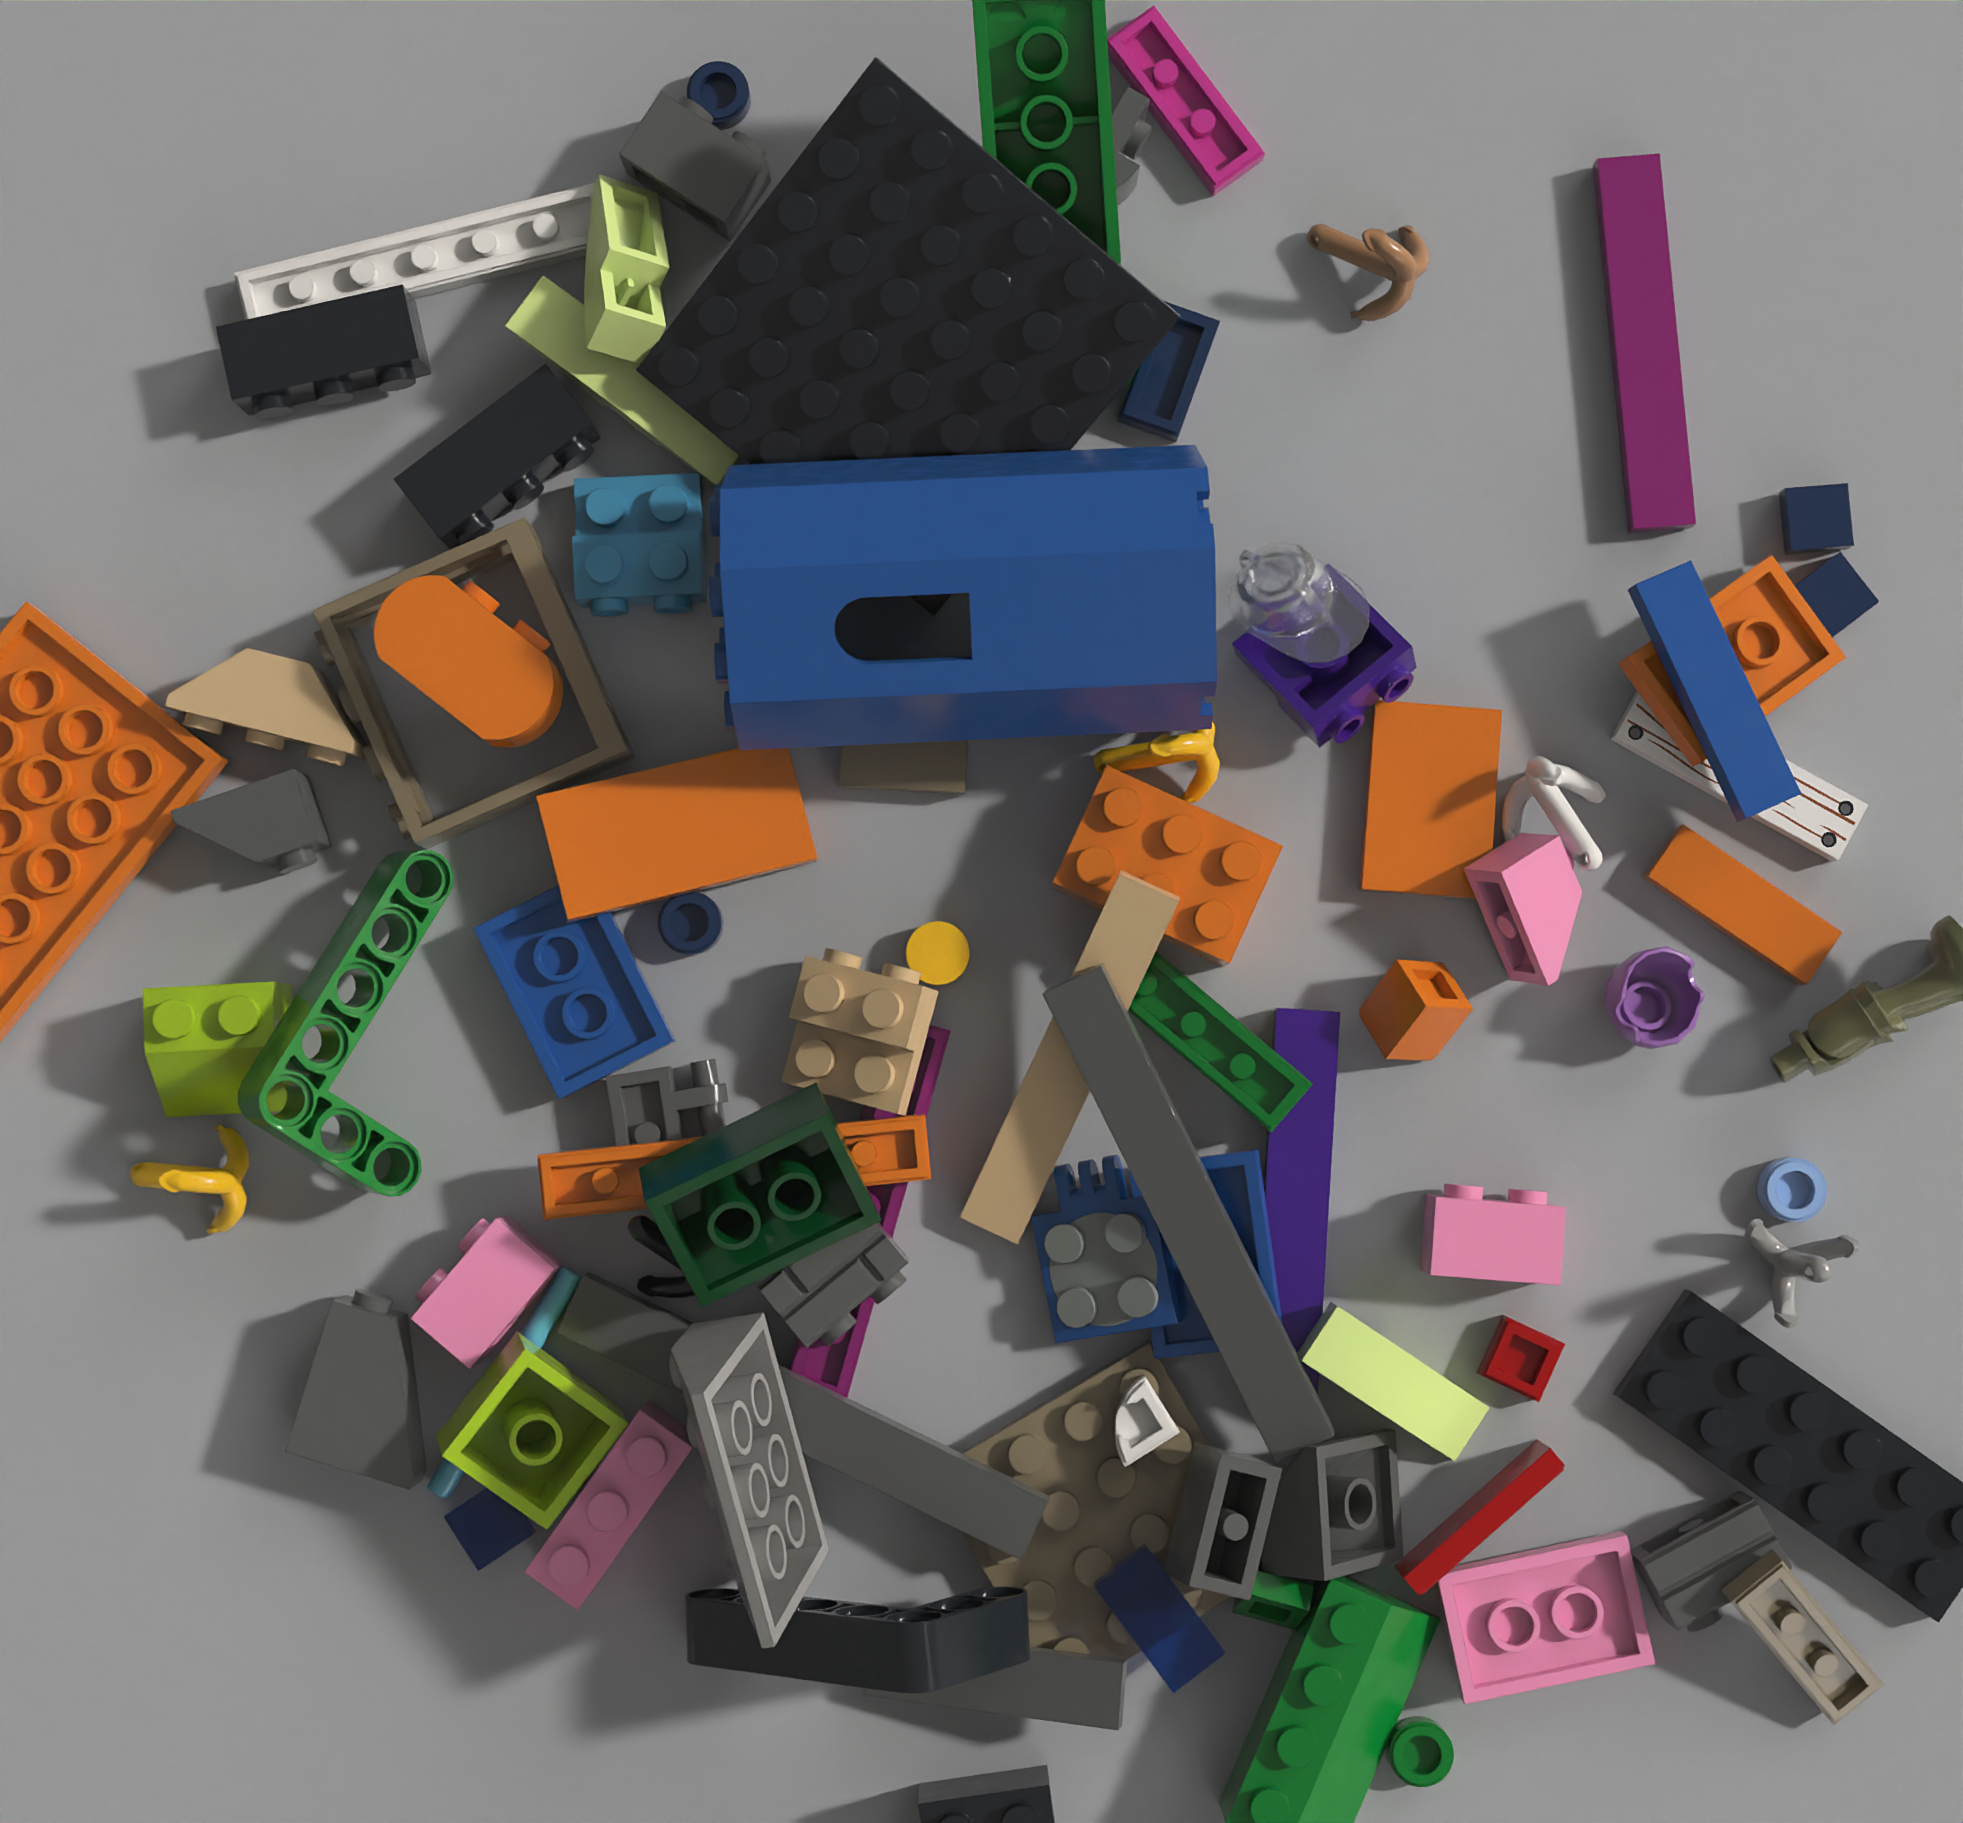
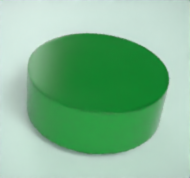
M1413 1716L1395 1725L1386 1746V1755L1393 1771L1402 1781L1415 1787H1429L1442 1781L1449 1773L1454 1760V1749L1449 1736L1437 1722L1427 1717Z

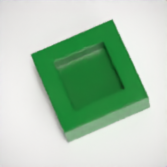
M1257 1570L1251 1599L1245 1600L1235 1597L1232 1613L1295 1630L1310 1611L1314 1586Z

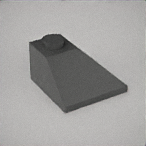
M1378 1430L1306 1446L1279 1481L1261 1554L1262 1572L1276 1576L1327 1581L1404 1559L1395 1430Z

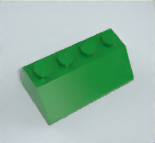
M1347 1575L1327 1581L1314 1580L1310 1611L1290 1635L1219 1800L1225 1823H1354L1439 1625L1440 1617Z

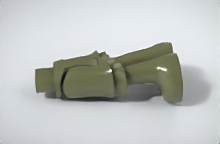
M1948 915L1934 924L1930 931L1931 940L1927 945L1931 964L1922 972L1904 982L1882 989L1877 982H1862L1856 989H1849L1838 1000L1814 1014L1808 1023V1030L1803 1033L1798 1029L1790 1032L1789 1038L1792 1044L1770 1057L1771 1065L1782 1082L1786 1083L1806 1070H1809L1814 1076L1831 1071L1851 1061L1870 1047L1894 1042L1890 1033L1907 1031L1906 1019L1963 1001V928L1957 921Z

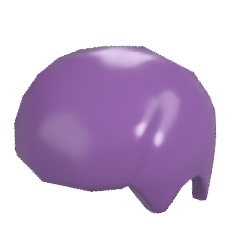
M1667 946L1649 949L1632 954L1612 971L1605 988V1004L1608 1016L1622 1038L1630 1041L1635 1046L1655 1049L1678 1044L1695 1028L1701 1007L1700 1004L1704 1000L1705 993L1698 987L1693 977L1692 968L1695 963L1689 956Z

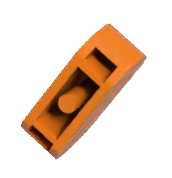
M427 575L411 579L398 586L384 600L375 620L374 642L377 654L382 661L493 747L514 748L526 745L539 738L551 727L560 711L563 700V683L560 671L552 660L544 654L551 643L522 620H519L513 629L493 614L500 604L470 580L461 589L445 576Z

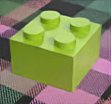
M516 1332L440 1429L436 1438L442 1457L548 1530L629 1423L617 1403L522 1334Z

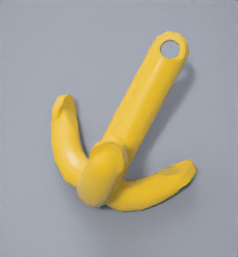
M1212 722V729L1193 730V733L1170 736L1162 734L1151 742L1100 750L1094 755V768L1098 772L1103 773L1106 765L1123 772L1195 760L1197 771L1180 799L1188 803L1197 802L1210 790L1218 775L1220 761L1213 746L1215 725Z
M220 1123L214 1129L219 1133L220 1141L227 1154V1162L223 1168L142 1162L132 1166L129 1173L131 1181L136 1186L167 1189L170 1192L184 1191L220 1194L223 1200V1207L217 1213L212 1223L205 1229L209 1235L215 1232H226L232 1228L244 1214L247 1201L242 1181L250 1167V1152L244 1139L235 1129L222 1126Z

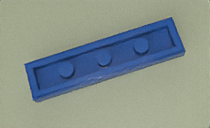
M1690 560L1629 588L1630 597L1736 821L1740 822L1802 794L1692 561Z

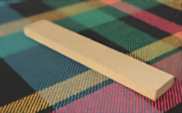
M1120 870L1071 978L1103 963L1128 1011L1174 914L1180 897ZM1052 1017L960 1215V1218L1015 1244L1019 1243L1090 1092L1054 1017Z

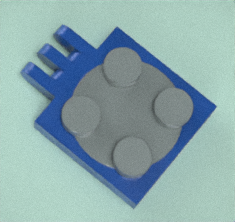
M1117 1154L1102 1158V1170L1105 1183L1102 1184L1096 1162L1093 1159L1079 1161L1078 1163L1080 1188L1076 1186L1074 1172L1070 1164L1055 1166L1054 1179L1060 1210L1031 1216L1055 1344L1177 1324L1184 1320L1171 1253L1143 1196L1128 1198L1123 1167Z

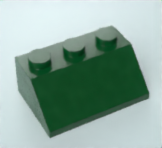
M817 1083L805 1087L638 1168L644 1201L702 1307L881 1221L844 1136Z

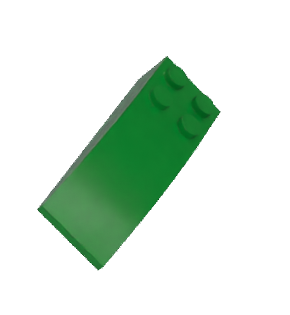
M972 0L983 148L1121 264L1105 0Z

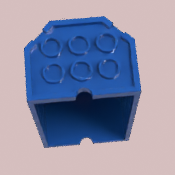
M1196 445L730 465L723 483L715 485L714 496L710 497L709 500L712 537H720L719 562H715L714 576L709 578V598L712 617H723L724 627L719 629V643L714 645L715 675L717 683H728L729 691L724 692L725 724L727 730H735L739 750L1212 729V703H1206L1204 697L1215 696L1217 687L1215 540L1213 523L1210 522L1209 508L1204 507L1203 500L1209 499L1210 495L1208 467ZM969 593L972 656L864 661L847 654L836 639V618L848 603L856 599Z

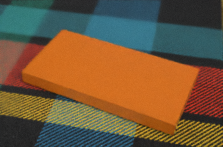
M739 748L536 796L568 923L813 863L818 859L789 748L739 750Z

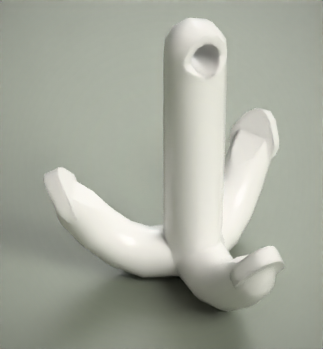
M1543 756L1534 757L1526 764V775L1513 783L1505 797L1501 826L1506 842L1519 834L1525 805L1534 796L1578 865L1588 871L1598 868L1603 860L1602 853L1558 787L1570 790L1583 796L1588 802L1601 803L1604 800L1606 794L1603 788L1596 781L1568 766L1553 764Z

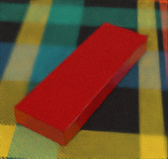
M1535 1440L1408 1552L1404 1559L1399 1560L1394 1565L1395 1569L1418 1595H1423L1564 1470L1565 1464L1550 1447L1539 1440Z

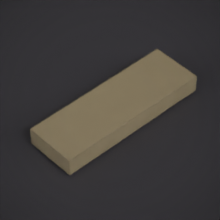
M1773 1549L1768 1551L1721 1590L1833 1725L1884 1685Z

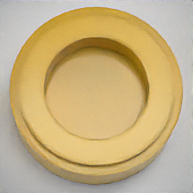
M934 921L920 926L914 931L907 943L906 959L909 968L921 972L920 980L930 985L940 986L954 982L964 973L969 963L970 950L966 937L957 927L947 922Z

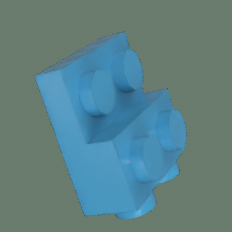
M700 473L573 479L576 536H572L574 599L582 608H590V614L599 617L627 615L629 613L628 606L653 605L654 612L679 614L692 611V603L707 602L703 490Z

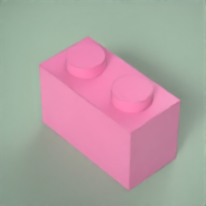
M1444 1183L1443 1195L1425 1194L1420 1271L1436 1276L1561 1286L1566 1207L1547 1204V1192L1508 1189L1507 1200L1482 1199V1186Z
M507 1215L496 1218L491 1224L484 1218L481 1219L457 1247L465 1254L449 1274L443 1268L438 1269L415 1296L423 1304L410 1319L468 1369L480 1364L555 1277L562 1265H565Z

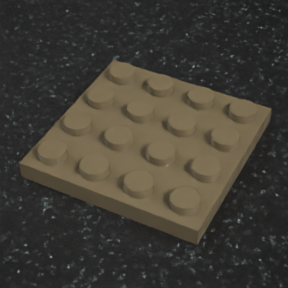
M1146 1341L960 1452L1050 1496V1500L1022 1560L962 1532L993 1587H1018L1028 1591L1029 1638L1031 1647L1129 1659L1233 1597L1190 1587L1163 1572L1194 1443L1210 1445L1160 1359H1154L1153 1348L1149 1341ZM1144 1374L1180 1433L1124 1467L1115 1444V1414L1126 1390ZM1260 1558V1562H1259V1566H1258V1570H1259V1571H1262V1559H1261V1558Z

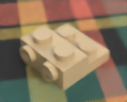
M829 948L825 949L823 960L805 956L789 1018L797 1020L781 1082L801 1088L817 1083L823 1094L906 1116L939 991L918 985L921 972L884 963L881 975L860 970L862 957Z

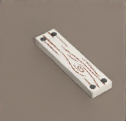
M1636 691L1610 740L1728 804L1708 760L1706 759L1692 767L1639 692ZM1786 759L1802 794L1751 817L1831 862L1839 860L1864 815L1868 804Z

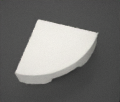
M1144 1374L1126 1390L1115 1414V1444L1124 1467L1180 1433Z

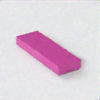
M1154 5L1107 38L1109 59L1133 90L1150 99L1148 111L1212 196H1215L1263 161L1265 152Z

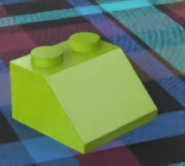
M271 981L142 988L145 1056L166 1117L241 1114L238 1106L239 1087L292 1003V984ZM281 1082L276 1083L268 1092L267 1107L269 1112H279L286 1104L287 1091Z

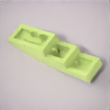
M545 276L540 277L505 323L504 327L592 398L604 407H610L657 446H663L695 473H700L701 477L710 485L715 486L719 484L727 473L729 466L733 465L739 457L736 452L637 372L636 369L640 364L587 349L584 304Z

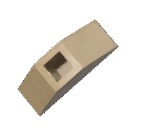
M246 648L168 694L165 706L185 715L183 726L219 736L222 734L224 725L246 730L245 742L277 751L283 750L285 741L308 746L307 758L344 767L346 756L366 761L363 747H366L367 744L357 727L347 716L340 698L326 674L306 662Z

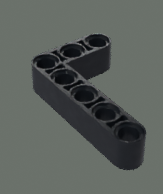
M981 1588L913 1608L803 1596L775 1647L761 1648L738 1589H704L685 1595L687 1662L699 1666L896 1693H926L942 1690L1030 1660L1028 1591L1024 1588Z

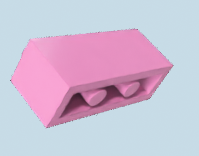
M649 1400L635 1415L530 1563L525 1573L578 1611L694 1447L688 1438L687 1427Z

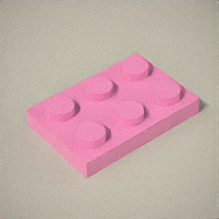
M1622 1531L1457 1565L1436 1583L1460 1699L1464 1704L1655 1664L1628 1536Z

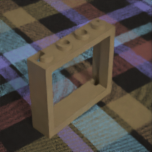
M525 517L313 610L321 628L314 632L319 643L317 648L329 667L336 664L345 683V687L338 690L340 701L347 716L354 725L362 722L371 743L363 747L366 761L377 781L387 780L396 803L389 805L388 809L392 820L398 824L404 840L412 837L414 844L429 849L537 801L536 796L562 790L635 757L537 533ZM515 559L598 748L435 819L353 630L375 621L378 611L387 596L406 581L421 576L439 575L447 577L457 585Z

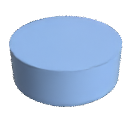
M1792 1157L1776 1159L1765 1166L1758 1177V1200L1763 1209L1774 1218L1789 1222L1808 1220L1821 1210L1826 1200L1827 1186L1824 1176L1814 1164L1807 1160Z

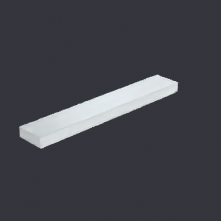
M595 183L235 272V280L245 320L401 284L404 285L412 298L415 299L586 256L589 219Z

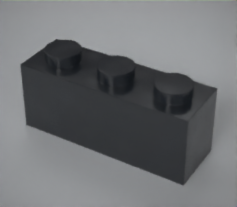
M403 284L216 326L231 399L248 415H255L258 419L283 417L293 412V405L315 400L319 405L345 403L355 397V391L377 386L381 391L403 390L415 385V378L432 374L417 305Z
M545 363L393 480L437 537L451 550L491 532L494 528V524L491 521L511 506L514 510H518L534 501L543 492L544 485L542 483L561 468L567 472L584 463L595 450L592 444L601 437L587 415Z

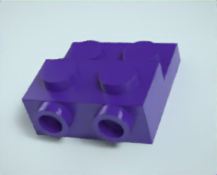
M1330 564L1325 566L1232 643L1235 654L1276 696L1279 707L1319 748L1331 738L1336 743H1342L1350 739L1364 723L1365 716L1362 713L1380 698L1386 703H1390L1401 697L1411 686L1414 679L1411 672L1417 668L1412 645Z

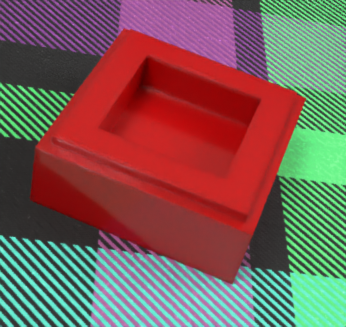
M1502 1315L1476 1373L1539 1402L1565 1343Z

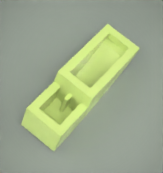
M599 174L594 185L585 262L584 323L586 347L590 350L641 364L660 340L666 328L660 287L670 266L658 193Z
M1332 1302L1329 1303L1297 1352L1302 1362L1453 1461H1456L1490 1408Z

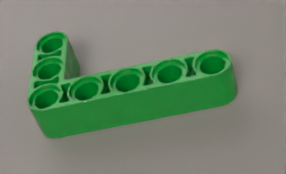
M432 850L396 851L387 855L379 863L242 1080L238 1090V1106L242 1115L251 1123L354 1187L388 1197L401 1196L409 1192L418 1182L421 1174V1158L417 1149L410 1142L328 1090L450 894L453 886V872L450 864L441 854ZM413 863L416 864L422 874V885L415 895L408 890L406 885V873ZM380 916L387 922L389 927L387 943L381 949L374 944L372 939V927ZM346 971H349L355 980L356 990L353 997L344 1004L338 996L337 984L339 978ZM315 1026L321 1035V1047L313 1058L308 1059L302 1049V1040L309 1028ZM281 1082L287 1091V1101L279 1113L272 1115L267 1107V1095L276 1083ZM334 1116L339 1123V1136L332 1146L325 1148L321 1141V1129L328 1118ZM386 1149L391 1157V1166L386 1176L377 1180L373 1164L380 1152Z

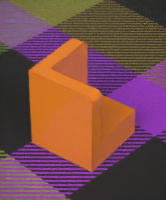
M1396 959L1360 1007L1359 1016L1385 1059L1430 1061L1446 1045L1471 1013L1473 1007L1444 962Z

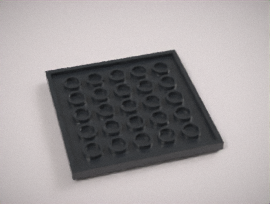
M875 57L636 371L750 465L1071 450L1181 315L890 67ZM952 594L910 595V597L934 616Z

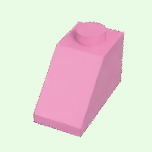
M1520 833L1464 868V871L1509 979L1549 986L1558 980L1582 890L1574 873L1573 857L1562 843L1559 835Z

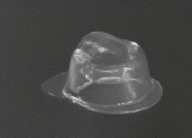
M1284 541L1269 543L1256 549L1253 553L1248 550L1242 552L1239 557L1240 570L1229 588L1228 608L1234 622L1246 632L1258 637L1284 654L1306 663H1327L1346 656L1361 643L1369 627L1370 606L1362 588L1347 575L1313 557L1300 545Z

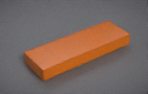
M1684 824L1676 828L1643 877L1799 985H1807L1842 934V931Z

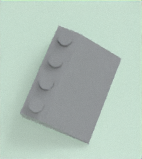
M764 1312L691 1324L671 1348L669 1366L673 1383L677 1388H682L688 1409V1438L694 1448H699L705 1470V1498L711 1508H716L722 1530L720 1547L723 1560L728 1567L733 1569L739 1593L761 1648L775 1647L828 1554L829 1547Z

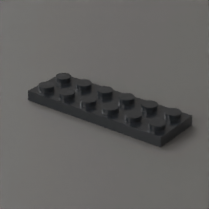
M1684 1289L1613 1394L1919 1611L1939 1623L1963 1588V1482L1690 1290Z

